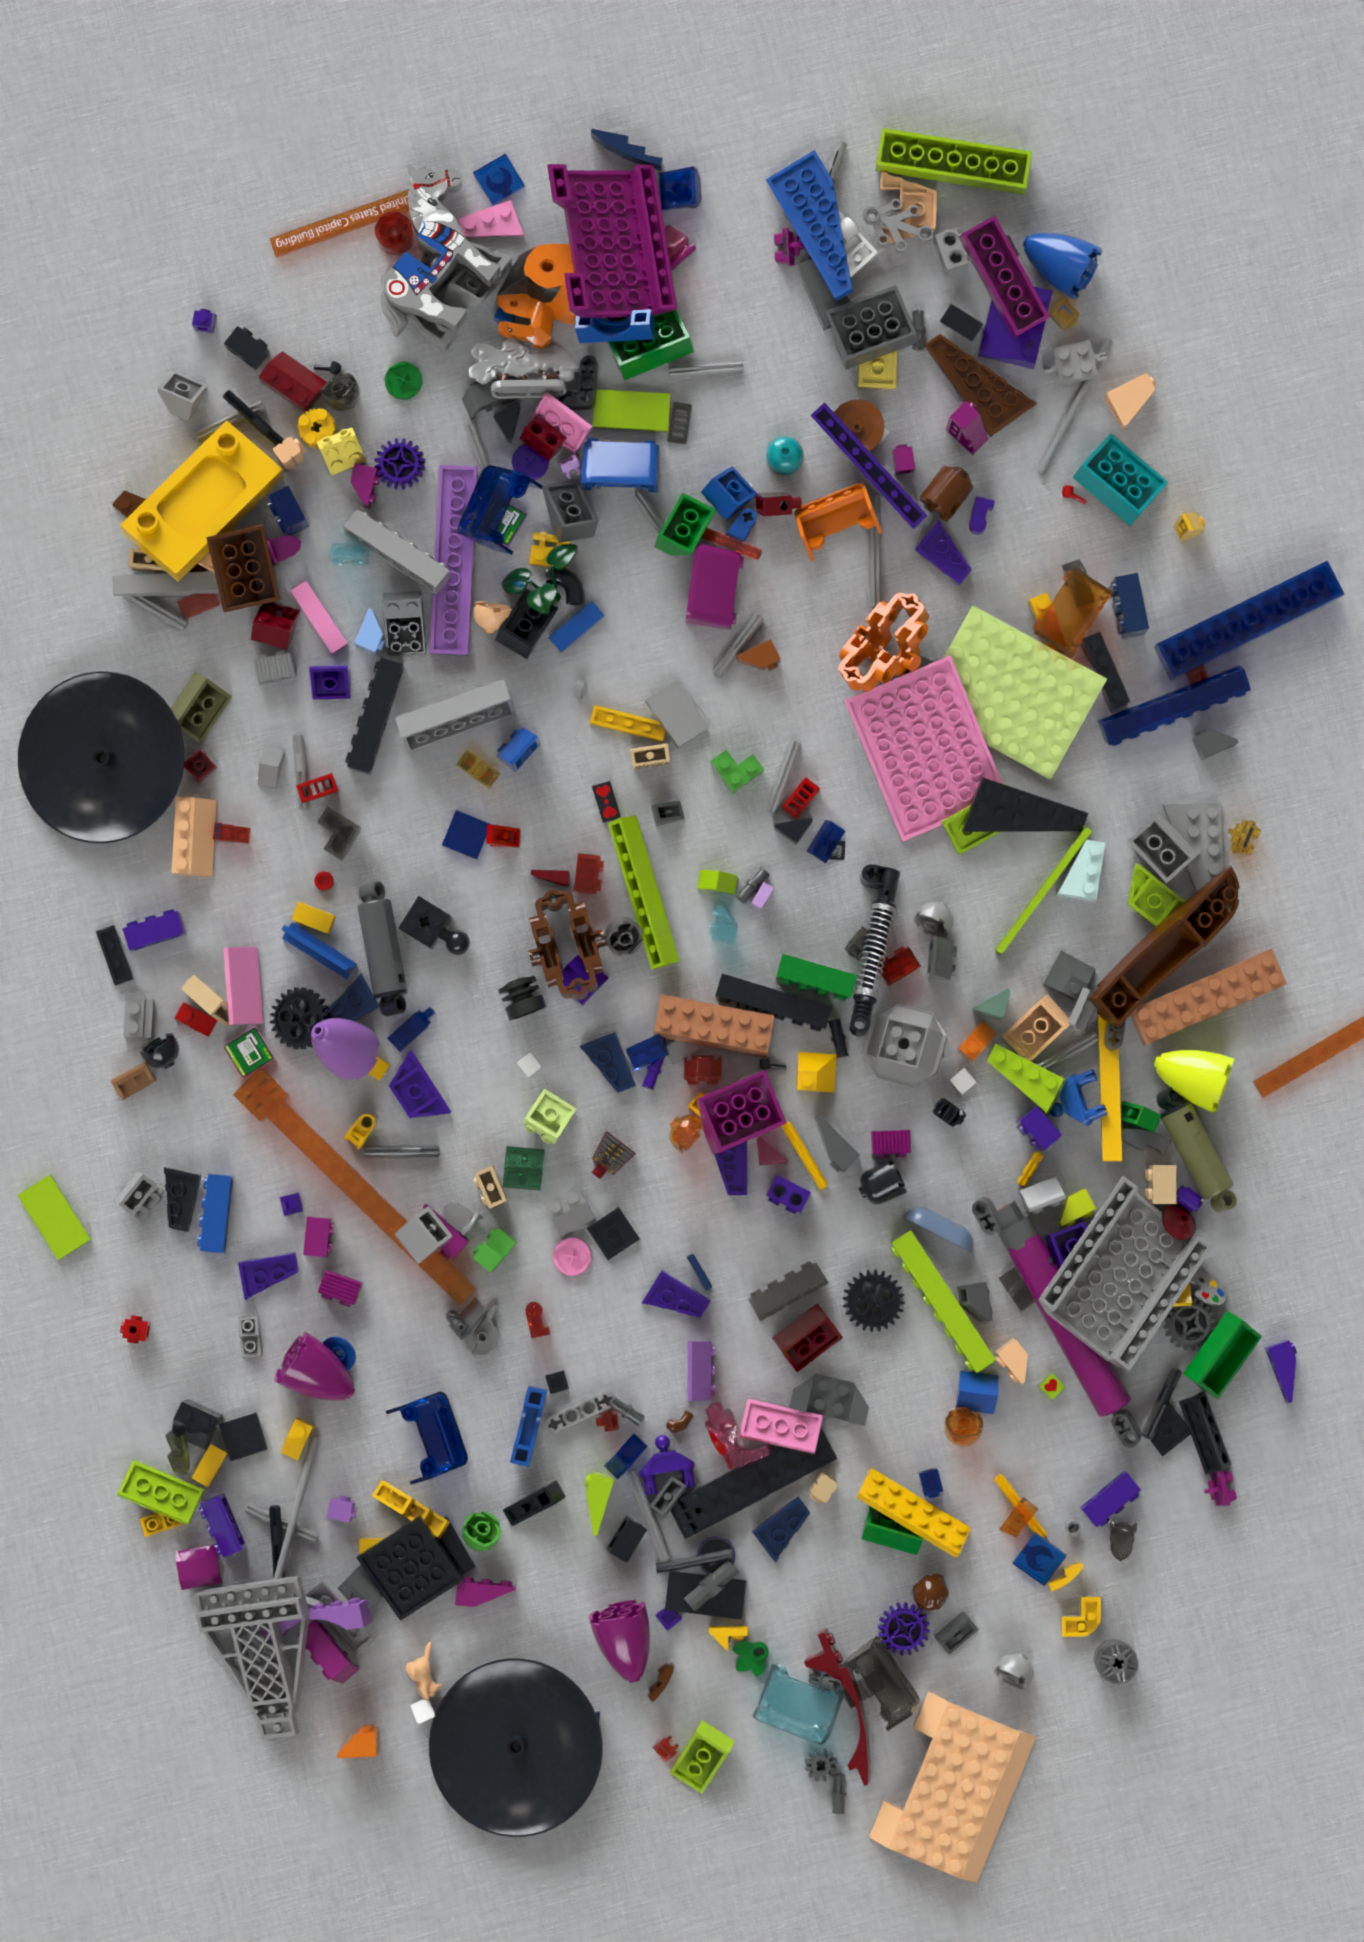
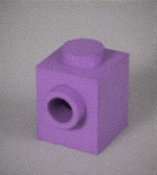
M339 1496V1499L331 1498L327 1519L350 1522L352 1518L356 1517L357 1506H354L355 1501H350L351 1497Z

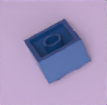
M733 466L712 478L701 491L706 500L716 508L725 520L735 515L756 496V491Z

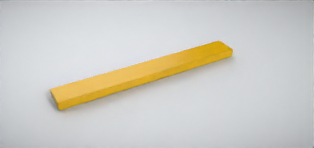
M1098 1015L1100 1105L1104 1104L1108 1112L1107 1116L1101 1117L1102 1162H1122L1119 1048L1115 1051H1110L1105 1047L1104 1037L1107 1022ZM1114 1032L1112 1039L1109 1040L1112 1042V1046L1118 1043V1041H1115V1035L1118 1032Z

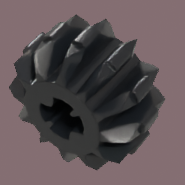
M941 1098L933 1109L934 1115L953 1128H958L966 1117L964 1111L945 1098Z

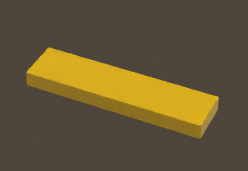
M597 705L593 707L589 722L592 725L662 743L666 734L661 724L656 720Z

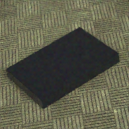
M448 1516L443 1517L450 1522ZM450 1522L441 1538L437 1539L461 1574H464L474 1568L475 1564Z

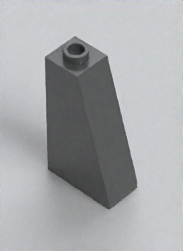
M811 257L804 258L798 264V271L821 328L824 331L830 329L825 311L851 302V300L846 295L836 301Z

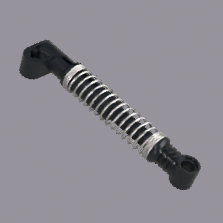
M874 864L866 865L860 876L861 883L867 888L876 889L877 894L875 901L871 905L870 913L872 916L869 917L871 922L868 923L870 928H867L869 933L865 935L867 937L864 941L866 945L863 946L865 951L862 952L863 955L868 957L861 958L862 961L867 963L859 964L865 968L858 970L864 975H857L862 980H858L856 983L861 986H856L853 994L855 1004L849 1030L857 1037L864 1036L870 1026L872 1007L878 1000L877 992L880 990L878 986L881 984L879 980L882 979L880 974L883 973V962L886 961L884 958L887 955L885 951L888 949L886 945L889 944L887 939L890 938V928L893 926L891 922L894 920L892 916L895 915L896 911L894 902L900 878V871ZM869 873L872 874V879L868 878ZM877 873L881 874L879 882H876ZM884 895H887L886 904H883ZM874 981H878L879 984L875 985ZM862 1022L865 1027L859 1029L855 1026V1023Z

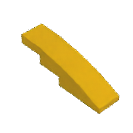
M381 1480L372 1494L373 1498L410 1521L421 1515L433 1534L439 1539L450 1523L447 1519Z

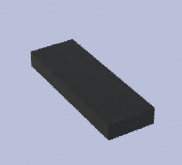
M115 925L95 931L114 985L133 980Z

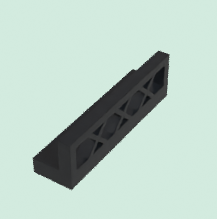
M1205 1391L1180 1400L1179 1404L1205 1474L1221 1471L1230 1466L1231 1461Z

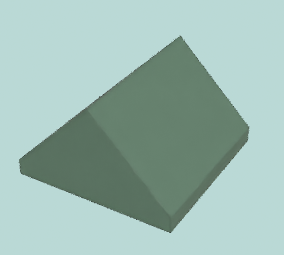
M1008 988L972 1009L973 1012L999 1020L1002 1019L1010 996V989Z

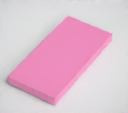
M258 947L223 948L229 1025L262 1024L263 1012Z
M748 1399L739 1437L815 1454L823 1415Z

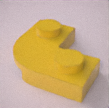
M1081 1596V1616H1061V1636L1083 1637L1091 1634L1101 1621V1597Z

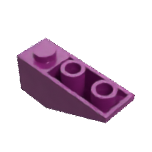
M464 1577V1580L457 1584L455 1605L476 1607L514 1591L516 1585H512V1581H501V1584L493 1583L492 1579H481V1582L474 1581L472 1577Z

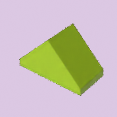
M700 870L697 889L735 895L738 876L722 871Z

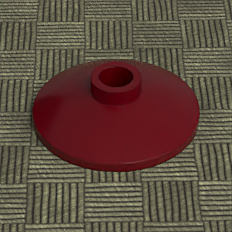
M1170 1204L1163 1210L1162 1223L1172 1237L1178 1240H1187L1194 1235L1196 1222L1191 1212L1180 1204Z

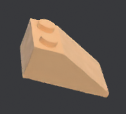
M1046 994L1002 1037L1020 1056L1032 1061L1070 1026L1068 1023L1069 1017Z

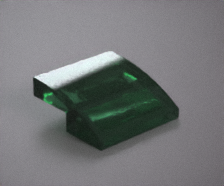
M506 1146L503 1187L541 1191L545 1149Z

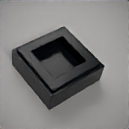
M564 1370L545 1375L550 1394L569 1389Z

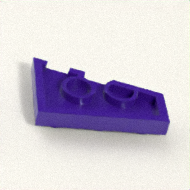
M939 520L915 549L918 554L959 586L972 570Z

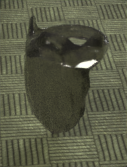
M1110 1520V1549L1113 1556L1122 1561L1128 1558L1132 1552L1134 1534L1137 1532V1523L1130 1526L1127 1522L1114 1524Z

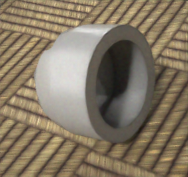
M1069 1519L1065 1522V1530L1070 1535H1077L1081 1531V1524L1076 1519Z

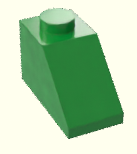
M1122 1101L1120 1105L1121 1121L1150 1132H1155L1161 1114L1144 1106Z

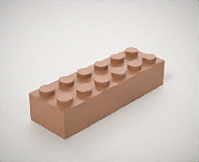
M661 994L653 1036L766 1058L774 1016Z

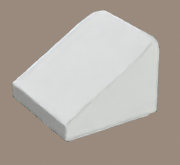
M424 1698L411 1704L418 1724L436 1716L430 1699L427 1701Z

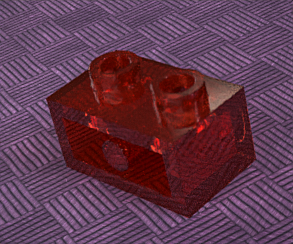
M578 853L574 893L597 896V891H601L602 880H599V873L604 870V861H601V856Z

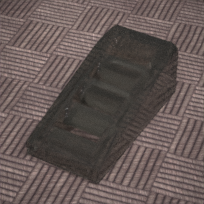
M673 402L668 442L686 445L692 411L691 404ZM676 409L687 411V414L676 412ZM675 417L685 418L686 422L675 420ZM674 425L684 426L685 430L674 428ZM673 433L684 434L683 437L672 436V435H673Z

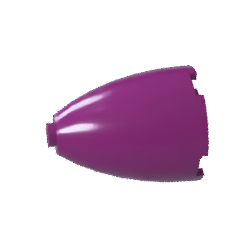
M305 1331L303 1337L298 1336L283 1357L285 1359L281 1364L282 1369H277L274 1381L289 1390L311 1398L331 1401L350 1399L355 1392L353 1388L354 1383L338 1357L308 1332Z
M626 1600L609 1604L601 1612L595 1610L589 1615V1622L602 1654L611 1667L624 1680L629 1681V1683L639 1681L640 1677L644 1674L650 1648V1627L645 1602L643 1601L639 1604L636 1603V1600Z

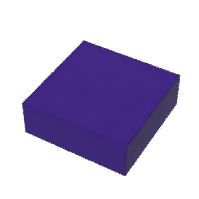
M665 1608L655 1615L667 1631L682 1620L678 1612L668 1611Z

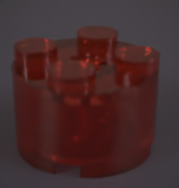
M391 211L383 214L375 225L377 242L385 253L399 255L412 247L414 231L411 221L400 212Z
M693 1055L692 1059L687 1060V1056H683V1080H687L689 1085H698L699 1081H706L709 1085L718 1084V1080H722V1056L714 1059L713 1055Z

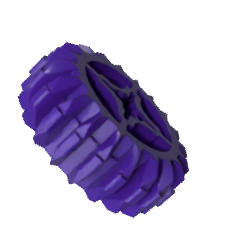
M395 438V444L392 445L389 440L387 441L389 447L381 446L384 452L377 451V455L381 458L374 459L376 463H379L374 468L380 470L377 474L382 477V483L388 480L387 487H391L394 483L395 490L398 489L399 485H401L402 490H405V484L408 483L411 488L413 487L411 481L419 482L416 476L423 477V473L419 470H425V466L421 464L426 461L425 458H420L424 454L422 451L417 452L419 450L418 445L412 448L413 441H409L406 445V439L403 438L401 443H399L398 439ZM398 451L396 457L387 459L392 452ZM405 451L414 456L415 463L405 459ZM402 458L403 464L400 466L398 470L397 464L401 461ZM385 465L395 469V477L390 476L385 471ZM413 469L408 476L401 478L404 471H411Z
M904 1602V1608H901L900 1603H896V1610L891 1605L889 1606L890 1614L887 1611L883 1612L887 1616L886 1619L883 1617L879 1618L884 1625H878V1629H883L884 1631L879 1632L878 1635L879 1637L885 1636L881 1640L882 1644L889 1642L886 1646L887 1650L893 1646L892 1652L894 1654L900 1649L901 1656L904 1655V1650H907L908 1655H911V1648L918 1652V1644L921 1647L925 1646L921 1640L928 1641L929 1638L924 1633H930V1629L924 1627L930 1625L929 1621L923 1622L927 1617L926 1614L919 1616L922 1612L921 1608L914 1611L915 1604H912L910 1609H908L907 1602ZM899 1614H911L915 1619L904 1621ZM894 1618L897 1627L892 1633L888 1634L889 1623ZM899 1621H901L902 1625H904L905 1627L909 1626V1628H907V1633L909 1637H907L906 1633H904L903 1631L899 1632V1629H901ZM919 1624V1634L914 1640L911 1631L916 1627L915 1625ZM905 1637L909 1643L898 1644L892 1639Z

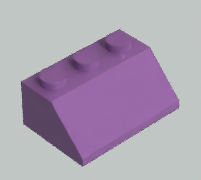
M688 1341V1401L711 1400V1395H715V1384H711V1376H715V1364H711V1357H715V1345H711V1341Z

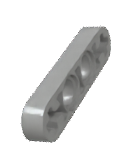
M604 1391L548 1417L545 1423L546 1429L551 1433H557L599 1414L611 1407L603 1403L600 1405L602 1409L598 1410V1405L594 1399L598 1398L599 1402L604 1399L603 1395L608 1397H615V1395L610 1391ZM588 1402L593 1403L595 1406L594 1412L590 1414L584 1411V1405ZM571 1410L577 1413V1419L573 1422L568 1421L566 1418L567 1412ZM563 1414V1420L567 1425L563 1426L562 1422L557 1425L558 1429L550 1428L551 1419L558 1421L561 1419L559 1415Z

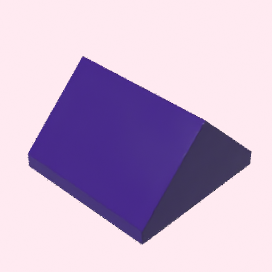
M348 665L309 666L313 700L351 699L350 668Z
M579 954L562 970L565 983H563L564 987L569 986L571 981L576 978H581L584 981L590 980ZM603 972L595 974L598 983L597 989L588 993L585 999L577 1000L582 1006L609 979ZM580 986L577 987L578 992L581 991Z

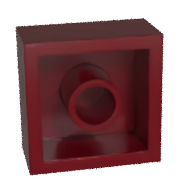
M201 749L184 763V767L198 783H201L217 769L215 764Z

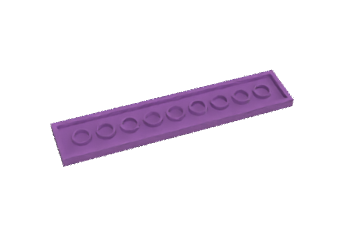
M439 465L435 561L441 562L449 568L450 579L437 595L433 593L430 654L468 656L478 466Z

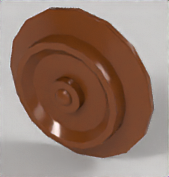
M862 399L849 400L841 404L834 411L869 451L873 450L880 443L884 433V420L880 411L872 403Z

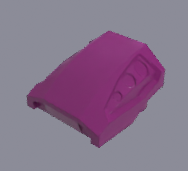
M214 1544L176 1551V1565L181 1590L222 1583L217 1551Z

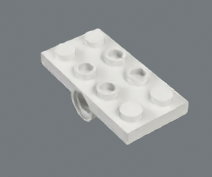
M839 211L850 277L852 278L878 252L861 235L855 223L850 218H845Z

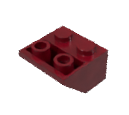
M274 602L261 604L253 620L251 640L287 650L293 639L300 610L275 604Z

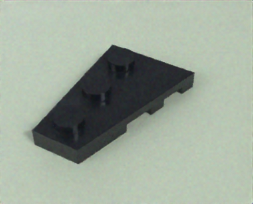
M163 1167L166 1178L165 1192H167L168 1227L189 1232L202 1175Z

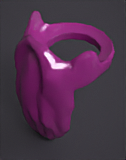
M286 535L274 539H266L272 566L294 556L301 547V541L295 536Z

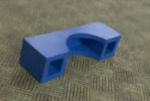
M651 309L632 310L631 315L627 319L617 322L607 321L602 318H581L576 315L575 331L579 343L654 339L655 322Z
M528 1386L510 1463L526 1467L530 1466L547 1389Z

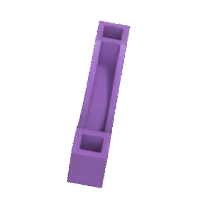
M353 1598L346 1603L338 1600L331 1602V1605L325 1606V1603L313 1605V1608H308L309 1620L329 1621L346 1630L363 1628L372 1623L367 1599ZM301 1619L279 1621L283 1637L294 1625L301 1622ZM262 1627L258 1631L265 1638L269 1634V1632Z

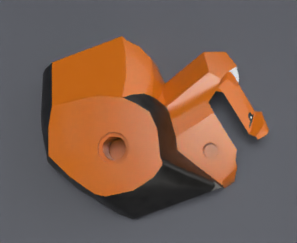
M570 244L539 245L519 255L497 293L495 304L506 313L530 318L531 324L527 326L506 321L500 322L498 327L500 335L508 339L513 337L533 344V348L544 349L551 343L554 319L565 324H575L576 314L572 313L569 309L564 277L565 273H574Z

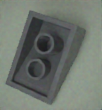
M578 480L542 486L552 529L559 543L595 536L598 520Z
M934 936L930 940L927 979L951 980V976H955L956 965H952L953 957L957 955V946H954V941Z
M817 1115L815 1121L828 1158L832 1161L830 1166L837 1172L840 1170L845 1172L860 1154L820 1115Z

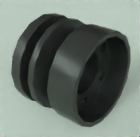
M535 976L515 979L498 989L500 995L509 994L501 998L502 1002H512L511 1005L505 1008L509 1021L547 1007L542 995L533 996L532 992L539 989V985L531 987L529 985L537 981Z

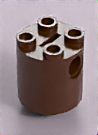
M944 465L924 490L919 500L924 503L925 509L931 513L936 511L943 521L948 522L971 493L973 485L968 473L962 468Z

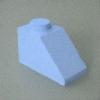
M369 608L354 644L356 647L377 655L378 651L383 650L386 641L383 640L384 636L373 610Z

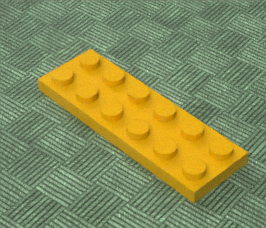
M873 1468L868 1471L856 1496L862 1502L955 1558L960 1554L971 1529L966 1524Z

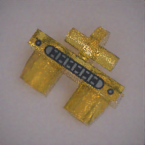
M1242 820L1241 825L1237 824L1235 829H1228V833L1232 835L1230 842L1233 843L1230 852L1234 854H1252L1254 846L1248 843L1250 837L1257 839L1261 833V829L1255 825L1256 822Z

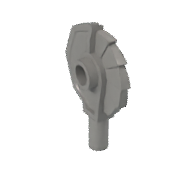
M491 1305L486 1317L472 1328L468 1336L463 1338L466 1347L472 1351V1354L487 1355L497 1346L498 1330L493 1325L494 1322L492 1320L499 1309L498 1307Z

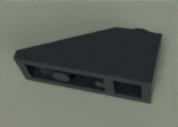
M557 1480L504 1508L503 1512L511 1526H514L555 1505L566 1496Z

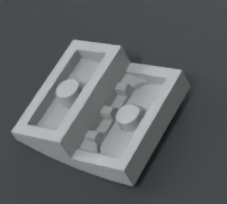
M1083 987L1068 1023L1086 1034L1097 1009L1088 999L1093 993L1091 990Z

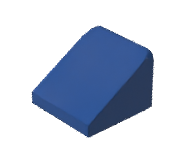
M498 307L494 321L514 323L516 315L506 313L501 307Z

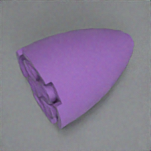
M343 1018L326 1019L313 1027L311 1042L316 1056L331 1073L340 1079H360L368 1074L376 1064L379 1041L376 1034L368 1027Z

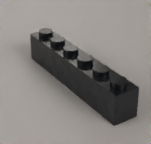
M382 657L380 662L376 661L373 671L376 673L375 678L370 680L368 686L370 694L368 698L365 697L362 708L365 710L363 716H359L356 726L359 729L351 740V745H353L352 751L348 752L345 763H347L348 769L371 775L403 673L404 665L402 663Z
M723 973L715 997H718L719 1002L729 1004V1001L737 1003L736 1007L746 1010L748 1007H751L757 1013L774 1014L775 1019L784 1021L787 1018L792 1020V1024L798 1026L807 1024L810 1025L811 1030L821 1032V1029H826L832 1010L831 1006Z

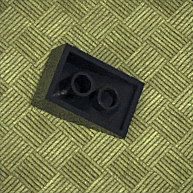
M528 589L524 591L509 617L506 618L495 638L497 642L525 659L529 658L559 609L552 605L549 615L533 610L527 603V597L531 592Z

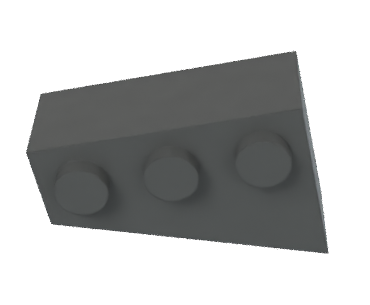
M509 376L508 380H522L514 376ZM492 379L483 385L477 381L470 384V388L463 396L462 401L470 419H474L480 411L486 410L488 413L492 411L494 406L506 405L520 398L498 399L493 397L491 385L499 380Z

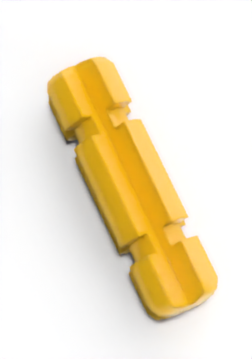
M1037 1151L1032 1154V1159L1028 1161L1022 1171V1176L1017 1180V1183L1023 1187L1027 1186L1029 1178L1033 1176L1038 1163L1043 1159V1155Z

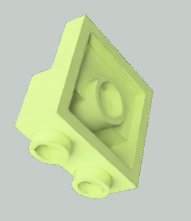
M544 1089L522 1124L525 1125L524 1128L528 1132L540 1134L544 1142L555 1144L574 1115L576 1108Z

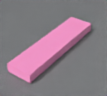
M307 581L290 590L332 655L348 645Z

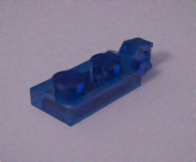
M429 1007L423 1013L420 1010L415 1012L387 1039L399 1052H402L429 1027L428 1025L431 1024L429 1018L435 1014V1011Z

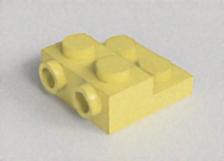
M352 427L343 429L335 435L324 437L317 442L331 476L353 467L355 463L361 464L366 461Z

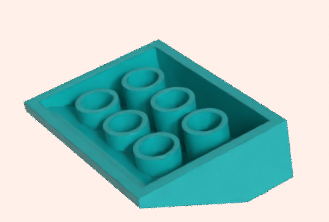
M1111 433L1072 477L1129 526L1134 523L1168 483L1167 480Z

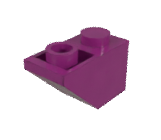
M355 463L350 482L365 508L370 509V505L374 504L376 493H374L375 485H379L381 476L377 474V468Z

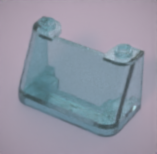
M772 1664L752 1717L762 1723L822 1745L826 1743L832 1733L845 1693L840 1691V1689L838 1692L829 1689H819L789 1677L788 1671L783 1665Z

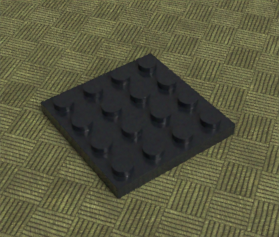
M421 1515L356 1557L400 1621L464 1580V1576Z

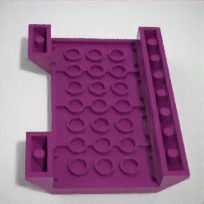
M548 164L552 200L563 208L565 212L574 273L564 274L570 311L581 318L629 317L632 310L651 309L653 316L676 310L677 304L654 165H636L631 171L567 170L566 164Z

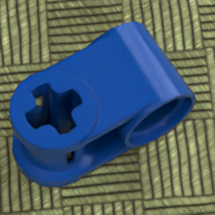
M750 508L742 510L736 521L733 522L725 537L742 546L755 525V511ZM750 514L752 521L748 520L747 522H745L744 515L748 516Z

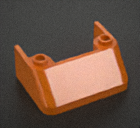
M863 483L851 485L804 504L801 508L794 511L798 529L811 562L815 560L812 551L822 548L825 543L824 537L856 524H860L862 528L871 529L876 525L878 533H883L868 491Z

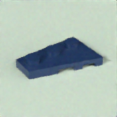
M360 973L357 979L325 1011V1013L331 1014L326 1019L343 1018L356 1021L379 1008V1004L374 999V995L362 973Z
M616 1032L580 1046L617 1093L636 1086Z
M797 1496L752 1530V1533L775 1563L784 1548L786 1549L790 1543L789 1541L809 1516L810 1511L799 1496Z

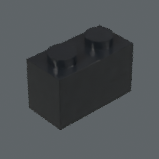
M237 326L224 342L226 349L254 370H257L270 353L267 348L268 345L260 338L258 340L253 338V333L247 328L241 329Z

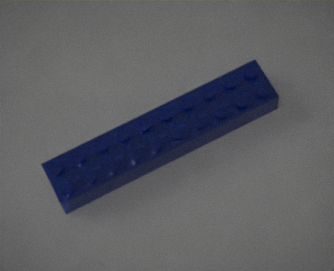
M1327 560L1157 643L1154 649L1170 681L1340 599L1345 594Z

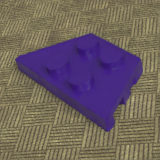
M410 1050L389 1084L390 1089L409 1118L452 1113L417 1057Z

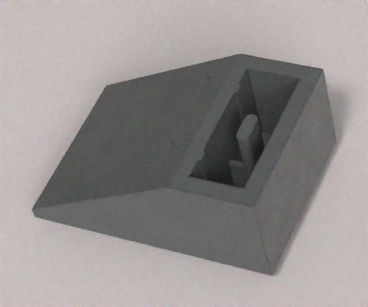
M422 592L384 594L383 611L388 655L426 653Z

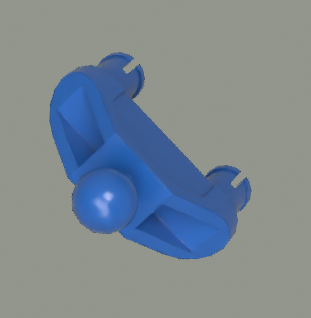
M1093 1069L1080 1075L1072 1074L1067 1078L1059 1095L1061 1103H1054L1050 1111L1051 1116L1060 1117L1065 1112V1114L1089 1126L1094 1120L1108 1115L1104 1104L1090 1110L1087 1109L1081 1088L1086 1084L1097 1081V1077H1094L1096 1074Z

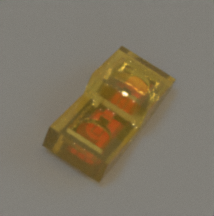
M466 750L456 766L488 789H490L500 775L497 770L468 750Z

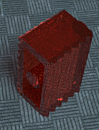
M902 946L894 951L895 956L890 959L887 956L884 957L886 961L883 962V973L880 975L887 987L921 967L910 947L905 949Z

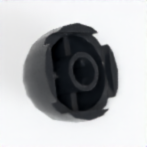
M173 1033L165 1034L166 1038L164 1039L158 1037L142 1048L144 1052L140 1051V1055L149 1066L168 1069L175 1064L174 1060L178 1057L180 1050L178 1041Z

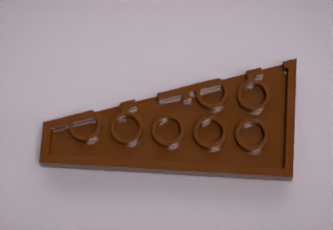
M941 334L924 345L961 398L968 403H973L978 408L977 412L980 414L984 428L990 437L1037 405V402L1029 399L1023 392L1015 389L1002 377L985 365L977 362L975 358L963 352L957 345Z

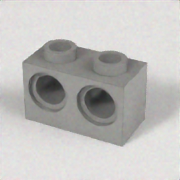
M957 228L934 235L933 241L945 275L967 268L968 261H970L967 252L964 251L962 243L958 238L961 232L958 233ZM952 239L955 244L947 245L945 240ZM957 256L960 258L961 261L959 263L952 262L951 257Z

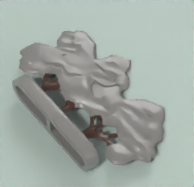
M513 337L503 341L502 349L500 350L490 344L476 343L469 351L473 358L478 360V363L468 368L469 377L482 385L487 384L492 379H498L499 381H495L491 385V394L498 399L543 398L547 392L555 398L562 397L567 392L564 381L573 380L574 371L580 368L577 362L572 361L571 354L562 350L555 343H550L544 349H540L536 355L531 354L529 347L519 344V341ZM550 368L554 369L552 375L548 374L547 377L546 371ZM501 372L502 377L498 376L497 373ZM538 374L543 380H527V375ZM509 376H514L522 380H508Z

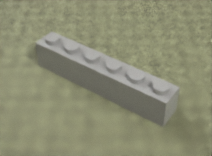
M357 509L344 524L345 535L435 595L439 593L450 579L449 568L445 564L436 562L430 554L421 552L415 544L406 542L400 534L391 532L382 522L377 523L367 512H361Z

